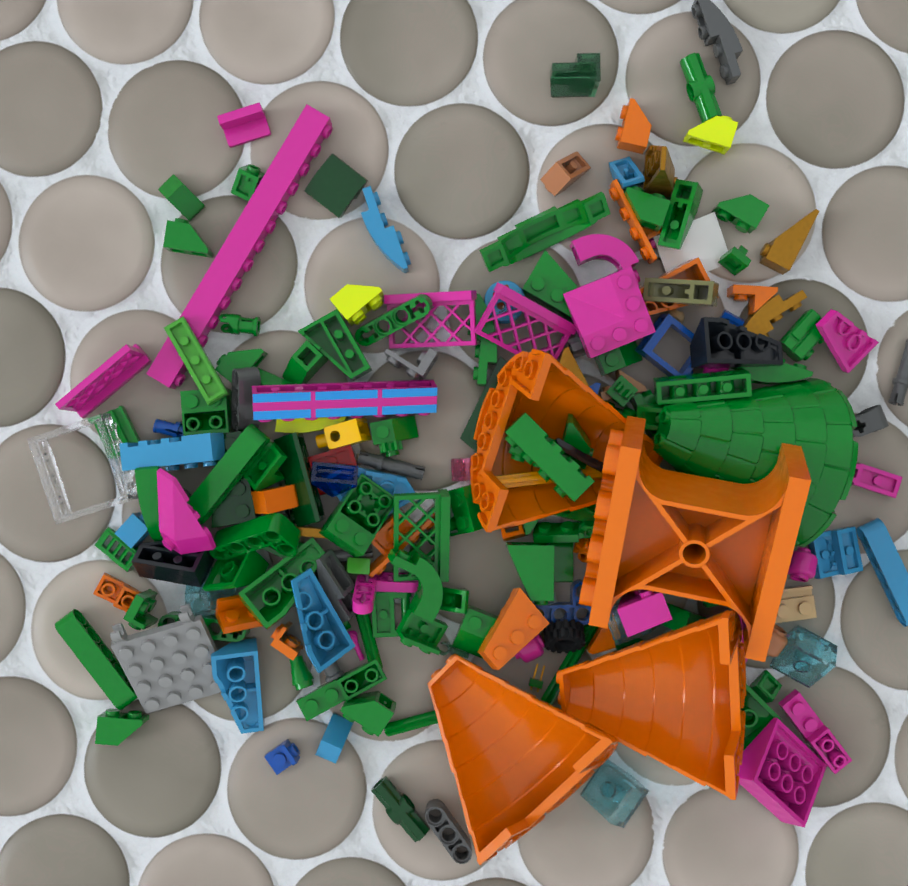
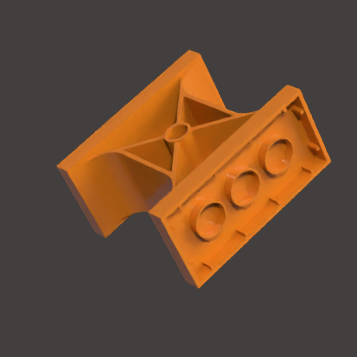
M627 416L624 431L611 429L604 457L603 476L594 514L595 521L593 532L591 533L586 559L587 566L579 599L580 605L591 607L588 625L607 629L612 607L621 596L633 590L644 589L727 606L741 616L745 658L765 662L811 484V477L802 446L781 443L777 464L765 478L749 484L735 483L660 468L650 460L644 448L643 436L646 419Z

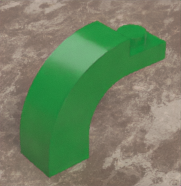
M391 549L387 556L391 564L414 574L418 578V589L409 604L412 613L433 623L443 600L442 582L429 559L417 550L411 555L402 549L399 551Z

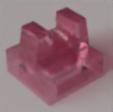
M470 458L451 459L452 481H471Z

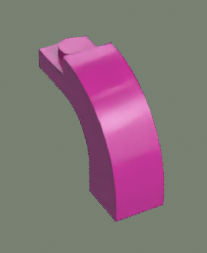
M586 235L573 240L570 244L578 266L591 260L602 259L612 263L619 271L627 267L632 268L639 262L636 254L627 244L609 235ZM632 268L633 274L639 287L640 276L637 270H633Z

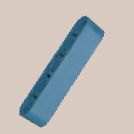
M876 518L857 527L856 532L897 619L904 627H907L908 572L885 524L879 518Z

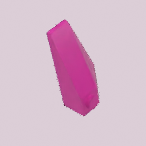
M159 468L157 470L159 531L163 538V545L168 550H175L181 555L215 549L216 544L211 532L206 526L201 527L198 522L201 516L187 503L190 499L177 478Z

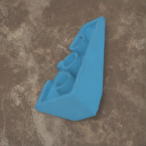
M309 568L291 580L306 654L316 671L320 673L353 649L355 644L312 569Z

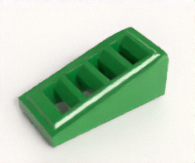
M107 527L95 546L125 571H132L134 565L131 561L138 547L130 548L114 534L116 531ZM109 536H112L113 539L110 541L108 546H105L104 543L107 540V538ZM118 541V546L114 551H112L111 548L113 547L115 542ZM124 546L126 549L122 553V555L119 556L118 553ZM131 552V557L126 561L125 557Z

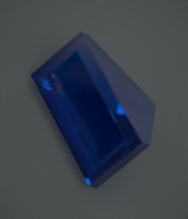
M324 462L312 463L311 484L331 497L357 487L358 465Z

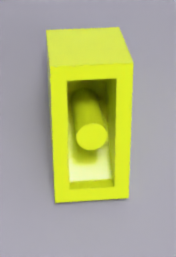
M715 116L690 129L685 135L683 142L725 155L731 148L738 122L733 121L728 116Z

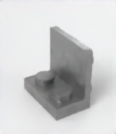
M386 348L384 351L388 363L398 369L400 366L406 369L405 372H407L406 374L415 380H419V378L425 380L438 359L437 352L429 348L427 352L423 351L417 359L418 367L389 349Z

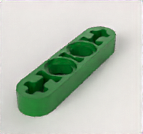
M425 294L411 298L362 325L355 333L356 341L362 346H369L413 323L431 311L432 300ZM419 302H424L426 304L424 310L423 308H419L415 312H413L412 308H414ZM398 310L406 311L408 314L407 321H401L398 318ZM380 320H385L389 323L390 329L388 331L380 328ZM372 329L375 331L369 338L362 336L364 332L368 333Z

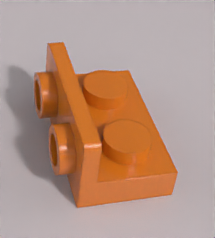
M239 595L217 599L215 616L223 634L262 626L242 603Z
M289 621L285 625L281 623L271 635V638L274 640L270 645L293 661L301 652L303 646L300 645L301 641L291 634L290 636L286 635L293 624Z

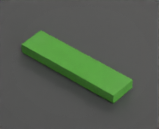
M183 316L164 327L206 403L210 406L229 395L186 318Z

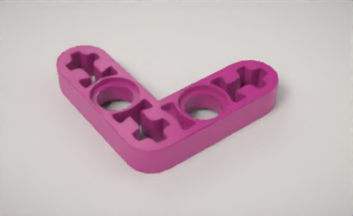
M382 572L379 575L375 574L372 578L366 574H358L352 598V610L360 615L371 613L374 608L376 591L416 593L418 580L394 582L393 572Z

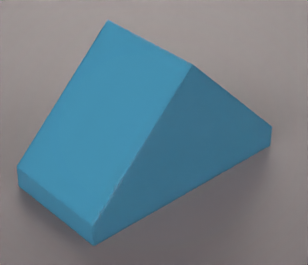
M630 156L609 162L613 180H618L623 192L627 187L636 186L641 188L645 182V177Z
M333 713L315 755L336 764L353 723L343 716Z

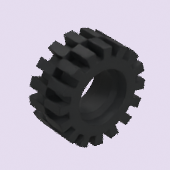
M564 619V621L556 620V623L549 622L550 624L543 629L545 648L553 653L555 651L560 654L562 652L569 653V651L576 652V649L581 650L586 644L584 625L579 621L575 622L572 619L570 621L568 619Z

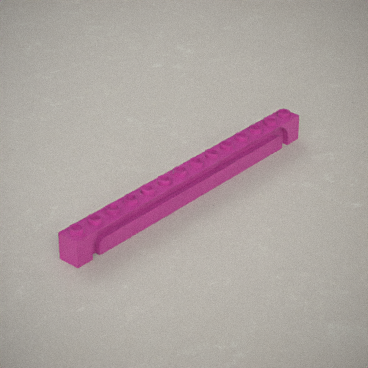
M307 104L180 318L183 316L186 318L202 347L208 341L207 335L210 330L215 329L218 325L220 313L228 308L232 293L240 288L242 284L241 278L245 271L248 272L253 266L255 254L260 253L265 245L264 239L267 234H271L275 229L277 217L285 212L288 205L286 202L289 197L294 196L297 192L299 180L302 176L305 177L307 175L311 160L319 155L321 151L320 145L324 138L328 139L333 127L330 117ZM169 336L146 374L165 386L176 389L177 386L180 387L183 384L187 368Z

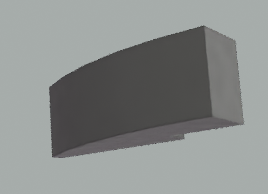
M330 549L316 560L317 573L321 587L343 623L350 620L356 614L352 610L353 594L351 593L355 585L333 550Z

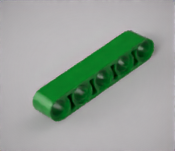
M250 424L244 429L189 498L190 500L187 503L201 516L198 519L200 525L210 518L269 443L270 438L255 425Z
M73 609L55 623L57 632L117 709L123 710L137 699L119 661L81 612Z

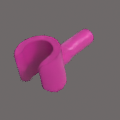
M354 630L347 631L355 644L354 649L359 660L365 659L358 643V633Z

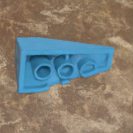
M253 638L231 642L211 654L213 679L218 684L221 695L226 700L241 734L264 731L257 640Z

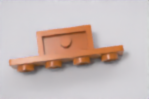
M615 179L610 184L609 194L614 202L617 201L620 207L619 213L624 221L627 220L632 239L638 241L641 247L639 251L645 261L647 260L649 264H652L657 260V256L649 240L661 234L662 228L657 232L640 225L618 180Z
M393 515L383 523L371 543L382 553L370 564L369 576L371 578L375 574H381L386 569V564L390 562L387 556L390 550L393 549ZM428 518L420 528L428 530L434 523ZM405 519L399 525V530L405 535L413 525ZM416 530L409 539L415 543L421 532ZM405 540L399 546V550H403L409 543Z

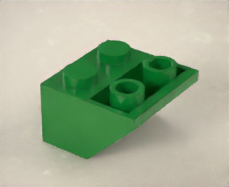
M226 388L229 395L210 406L206 403L200 390L180 391L183 436L204 433H230L231 389Z
M471 484L448 490L451 496L450 536L483 529L477 517V514L481 512L480 506L473 503Z
M380 691L359 694L348 701L345 700L340 711L348 721L352 723L356 721L362 725L363 731L372 736L375 734L379 737L395 712L396 702Z

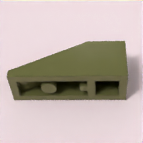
M645 278L643 300L717 307L719 283L703 280Z

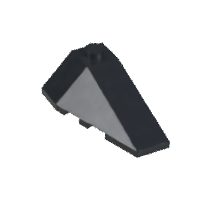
M701 318L690 344L691 368L713 369L784 365L782 342L760 333L750 332L746 327L731 324L725 318Z

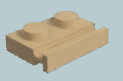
M812 585L784 588L775 623L817 618Z

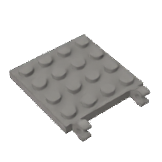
M190 604L180 606L181 613H178L180 621L132 635H127L122 623L112 625L114 632L110 633L112 639L111 648L146 714L221 692L212 675L211 654L216 652L217 648L202 615L194 616Z

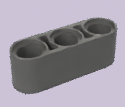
M258 367L234 368L232 370L231 422L234 431H244L250 424L259 428L260 421L253 420L252 386L261 385Z
M430 800L425 811L426 822L456 863L465 864L469 862L472 857L470 839L441 800ZM438 809L441 811V814L439 816H432L430 811ZM445 828H452L454 832L447 835L443 830ZM464 846L468 850L464 853H459L456 849Z

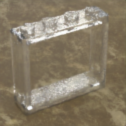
M111 413L99 414L27 439L56 525L138 499L135 488L136 483L132 479L131 470L122 471L119 444L123 442L118 437L117 425L113 422ZM97 424L121 497L72 512L49 440Z

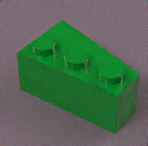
M545 250L522 291L526 297L574 324L563 294L578 288V286Z
M338 309L298 330L303 337L352 381L372 371Z

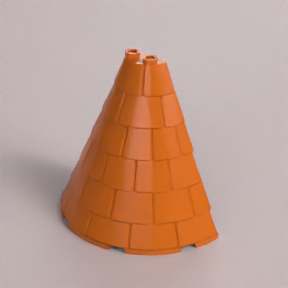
M531 349V352L522 351L516 354L497 374L498 384L496 388H489L479 413L473 438L477 441V453L471 455L470 480L473 503L480 506L481 512L477 514V517L486 532L490 533L507 526H518L567 510L572 512L597 503L602 477L592 478L595 482L576 501L571 500L567 496L562 498L553 489L556 486L554 483L506 488L496 478V476L534 472L540 469L532 466L533 463L531 465L528 464L525 460L523 463L511 459L512 454L507 452L510 444L505 440L507 435L504 431L522 413H527L548 434V438L554 440L557 438L562 440L568 414H572L590 439V448L594 449L593 458L603 463L611 429L624 431L627 419L546 351ZM644 434L643 443L645 451L650 460L659 466L663 458L653 450V440Z
M723 611L677 630L668 631L649 640H643L621 650L612 651L591 661L587 660L557 671L556 683L559 684L560 688L558 704L561 705L563 712L615 737L618 742L646 757L648 755L703 786L707 785L729 799L736 800L740 776L736 775H739L740 765H742L746 721V712L741 710V708H744L746 696V660L744 643H742V625L736 611Z
M453 654L446 660L447 664L442 669L436 670L431 675L432 679L427 685L442 741L445 744L450 769L455 776L468 832L472 836L477 857L476 861L479 865H482L497 855L496 851L499 852L509 847L546 817L545 813L548 814L559 807L595 773L594 770L603 765L618 746V741L615 737L563 712L562 709L536 698L535 695L485 671L482 667L467 659Z

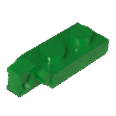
M571 521L536 523L533 540L535 543L579 542L581 538H591L594 521L580 523Z

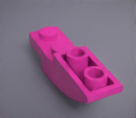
M795 689L778 703L787 714L786 716L834 774L838 773L852 761L800 692Z

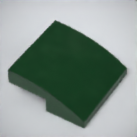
M331 154L304 191L338 218H342L353 199H357L368 180L335 154Z

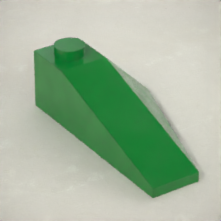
M312 537L297 549L294 556L285 557L238 593L240 600L254 618L266 629H269L288 613L295 602L291 580L309 568L315 573L317 570L316 560L325 551Z

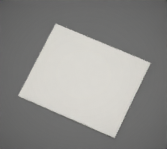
M715 212L693 220L680 250L658 246L660 234L653 237L666 273L698 257L705 271H711L722 266L718 261L722 255L728 252Z

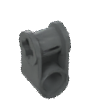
M881 405L872 406L855 415L857 427L853 430V437H861L889 426Z

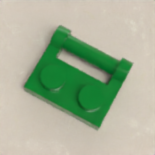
M376 591L372 611L373 638L399 637L395 627L394 598H401V615L403 619L408 608H410L409 604L412 593Z

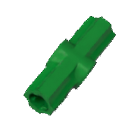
M692 53L681 59L680 65L687 81L688 97L692 102H695L702 123L715 116H722L714 95L715 84L713 78L707 75L700 54Z

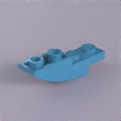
M371 186L363 188L369 210L362 212L361 215L371 238L383 255L395 267L404 273L409 272L408 265H411L408 253L402 252L400 245L404 244L401 232H396L394 225L385 228V226H388L385 213L380 214L378 205H381L378 193H373Z

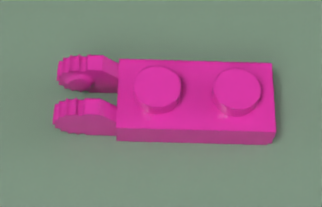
M857 463L852 485L896 498L903 477Z

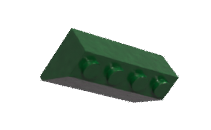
M294 432L275 439L274 443L287 456L279 471L284 475L285 478L283 480L286 485L295 484L299 506L290 510L292 522L296 523L297 527L326 519L320 494L308 460L309 454L303 433Z

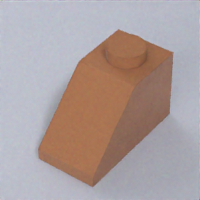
M576 151L557 161L540 180L545 185L547 191L556 196L570 187L589 171L591 167Z

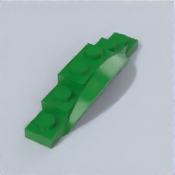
M599 192L582 201L576 199L558 209L554 206L516 224V229L497 237V242L479 250L487 270L491 272L502 266H508L534 255L595 224L597 220L610 215L605 195Z

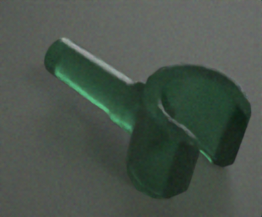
M448 641L441 642V644L448 647V651L444 652L441 650L440 655L445 656L450 653L468 659L469 653L452 647Z

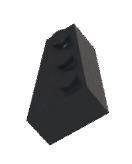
M162 541L141 543L131 562L139 577L202 588L215 558L210 555V550L181 555L175 550H168Z

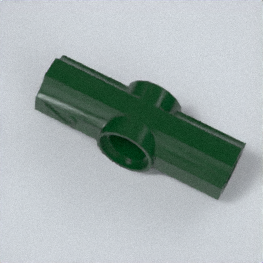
M387 776L381 778L371 789V792L386 808V813L395 824H400L414 842L420 841L430 830L429 825L415 810L416 808L410 798L404 793L401 794Z

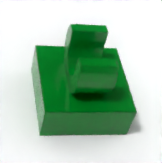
M741 245L738 249L734 246L722 255L718 263L735 276L747 268L751 260L746 256L748 250Z
M620 375L605 393L618 405L624 407L638 389Z

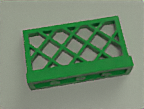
M438 489V492L393 494V549L399 551V546L406 540L413 547L408 553L413 555L415 550L421 552L432 563L441 582H449L451 503L449 492L447 489ZM426 499H434V506L428 512L420 506ZM399 500H409L414 505L404 513L399 509ZM416 508L425 514L417 523L408 517ZM429 518L434 523V527L426 533L420 526ZM406 519L413 527L404 535L399 530V525ZM418 530L424 537L417 544H414L409 537ZM429 540L434 544V548L428 554H425L420 547ZM393 565L394 582L418 580L410 572L408 574H399V567Z

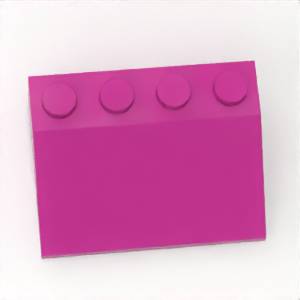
M773 718L743 751L742 765H740L739 775L736 776H740L739 784L781 822L805 828L827 765L778 718Z

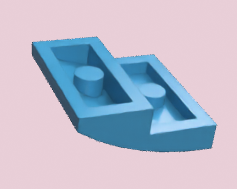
M854 526L824 531L809 544L811 553L818 559L816 579L863 571L857 533Z

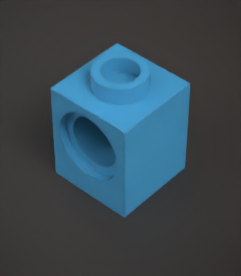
M138 512L132 513L114 534L130 548H135L146 539L149 532L142 513Z

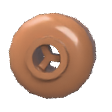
M777 624L774 625L767 657H778L788 644L787 632Z

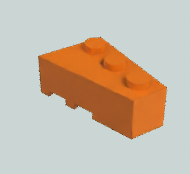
M514 588L509 599L499 613L500 615L478 650V653L494 670L501 669L550 624L521 588Z

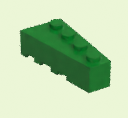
M522 413L504 431L507 435L505 440L513 448L518 446L524 452L521 456L528 464L531 465L534 462L540 468L537 473L546 482L550 479L556 485L553 489L562 498L567 496L571 500L576 501L595 482L589 475L583 474L580 466L569 456L567 457L563 449L556 442L550 440L548 434L527 413Z

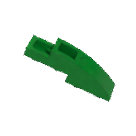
M477 294V299H475L476 326L487 308L480 294ZM486 322L482 331L486 334L495 332L493 322ZM469 329L467 335H471V331ZM477 334V341L480 342V345H475L474 358H479L478 367H474L473 380H477V386H486L488 364H497V344Z
M783 359L784 365L730 368L733 370L746 369L751 373V383L783 384L802 380L813 375L812 371L806 370L807 366L798 363L790 365L785 363V359Z
M376 658L344 673V675L335 680L322 684L316 690L297 699L296 702L306 721H309L341 702L348 701L383 682L387 677Z

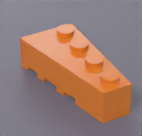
M699 257L691 259L658 277L663 279L710 281ZM644 285L641 286V287H639L640 292H641V294H642V297H643ZM644 301L649 315L688 306L684 304Z

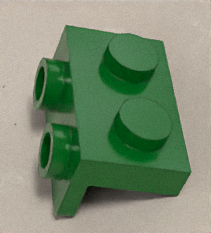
M408 608L396 632L404 645L419 647L426 654L434 653L439 655L441 650L437 645L448 625L436 618L432 623L414 615L411 609Z

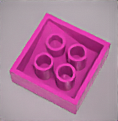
M631 267L624 268L563 294L588 358H594L656 332Z

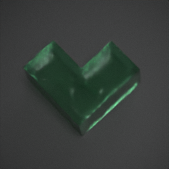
M577 53L575 62L552 63L550 70L551 97H595L601 81L600 53Z

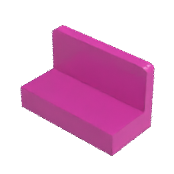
M260 102L217 116L230 148L271 135Z

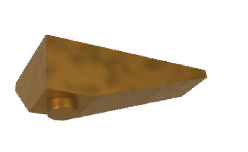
M649 145L645 152V182L643 183V190L648 194L658 193L669 197L673 192L676 179H678V177H674L675 168L666 146Z

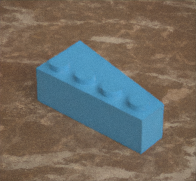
M204 433L119 444L122 471L150 466L165 467V471L180 470V465H184V469L198 468V463H203V467L216 466L217 461H220L225 454L223 433Z

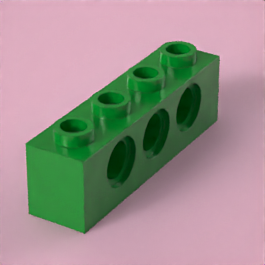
M746 369L653 378L654 396L657 405L752 396L751 373Z

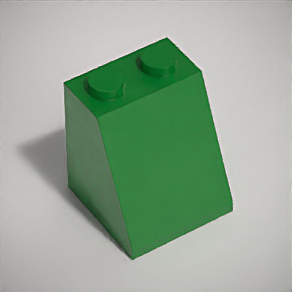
M506 542V548L529 599L534 601L536 605H548V601H554V545L552 543Z

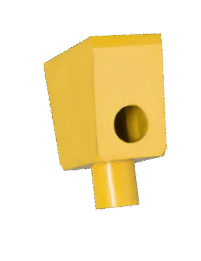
M355 418L324 427V433L316 435L315 440L318 448L328 446L329 450L370 441L372 437L367 418Z

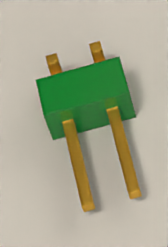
M537 663L533 678L530 677L528 685L530 690H532V687H536L537 692H539V688L542 689L544 683L542 676L545 665H543L539 680L535 679L538 668Z

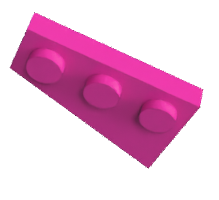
M832 309L816 324L818 331L841 370L849 373L879 343L869 337L865 331L857 328L853 322L841 313Z

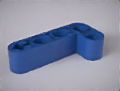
M581 579L575 580L570 586V602H548V605L534 604L537 609L543 611V616L548 622L556 623V620L564 621V619H568L570 621L572 619L575 622H581L583 625L589 623L591 607L580 605V596L576 595L577 587L583 583ZM559 608L564 609V617L556 619L554 617L555 610ZM586 608L587 615L584 618H578L576 615L578 609Z

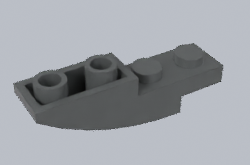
M695 0L691 11L693 18L697 19L699 25V37L701 40L703 39L705 46L714 44L713 53L720 62V75L725 79L726 85L733 84L741 76L737 62L738 57L743 52L740 41L728 19L711 0Z

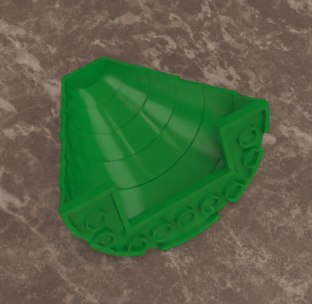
M809 378L797 382L754 389L750 397L686 402L664 406L659 415V427L654 436L653 450L681 473L749 484L765 478L777 464L781 443L802 446L811 477V484L795 547L798 545L805 547L817 539L830 526L837 516L834 509L839 500H846L854 478L858 457V442L853 441V430L857 427L852 406L841 390L831 386L830 382Z

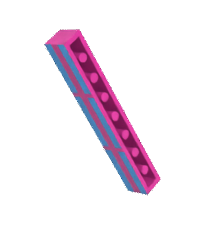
M434 380L252 386L253 420L260 422H269L272 419L293 421L295 418L316 420L320 417L339 419L344 416L362 418L368 415L385 417L392 414L401 417L408 414L426 416L430 413H437L438 387Z

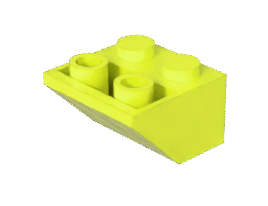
M347 284L330 298V301L351 326L361 324L367 318L366 314L369 311H376L384 304L383 291L380 287Z

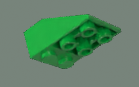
M361 473L330 514L319 533L353 557L363 556L393 508V495Z

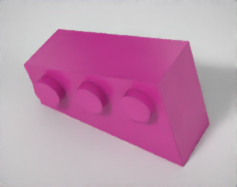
M644 589L630 591L621 597L617 608L627 637L672 620L664 595L660 592Z

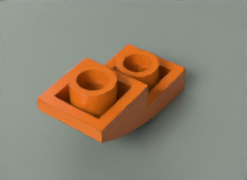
M104 573L93 594L113 603L114 607L127 612L136 594L141 592L127 583Z

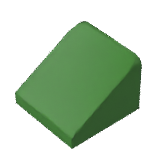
M349 557L347 558L345 571L351 574L369 575L370 559Z

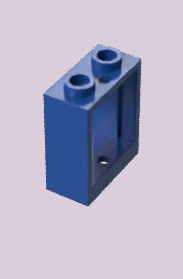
M660 314L653 324L656 332L645 336L635 351L667 376L693 374L690 356L681 369L677 371L653 352V349L669 327H672L690 343L694 336V333L670 314Z

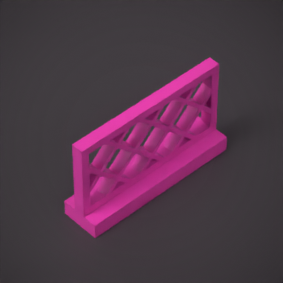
M497 282L493 290L495 293L474 332L515 355L522 352L520 344L530 340L532 348L537 349L535 339L545 336L548 347L539 350L549 351L557 360L570 335L576 333L575 325ZM498 299L505 302L507 311L496 315L494 307ZM519 311L524 312L526 322L515 325L512 314ZM508 315L511 327L500 330L497 319ZM494 320L496 332L484 333L482 329L485 323ZM539 321L542 322L544 332L533 335L531 324ZM527 326L530 337L519 340L516 329ZM513 331L515 342L503 343L501 334ZM557 331L562 333L563 336L559 343L552 345L549 334Z
M476 290L384 295V304H387V312L420 294L429 296L432 300V306H434L421 322L419 320L415 321L418 326L412 333L404 327L401 328L408 336L403 343L395 344L396 332L390 334L389 349L477 345V334L474 332L476 328ZM419 302L414 308H412L413 312L418 307L424 308L426 304L424 302ZM469 304L470 314L463 320L456 313V310L461 305ZM439 306H444L450 311L443 321L434 314ZM408 314L402 319V321H406L408 319ZM452 315L461 322V325L454 332L445 324ZM430 316L440 324L433 333L424 325ZM442 326L451 334L446 342H441L435 336ZM463 326L471 331V341H463L457 335ZM420 328L429 335L426 341L422 343L414 337Z
M126 344L55 403V405L60 410L74 411L81 418H85L149 365L152 360L138 344L133 346Z

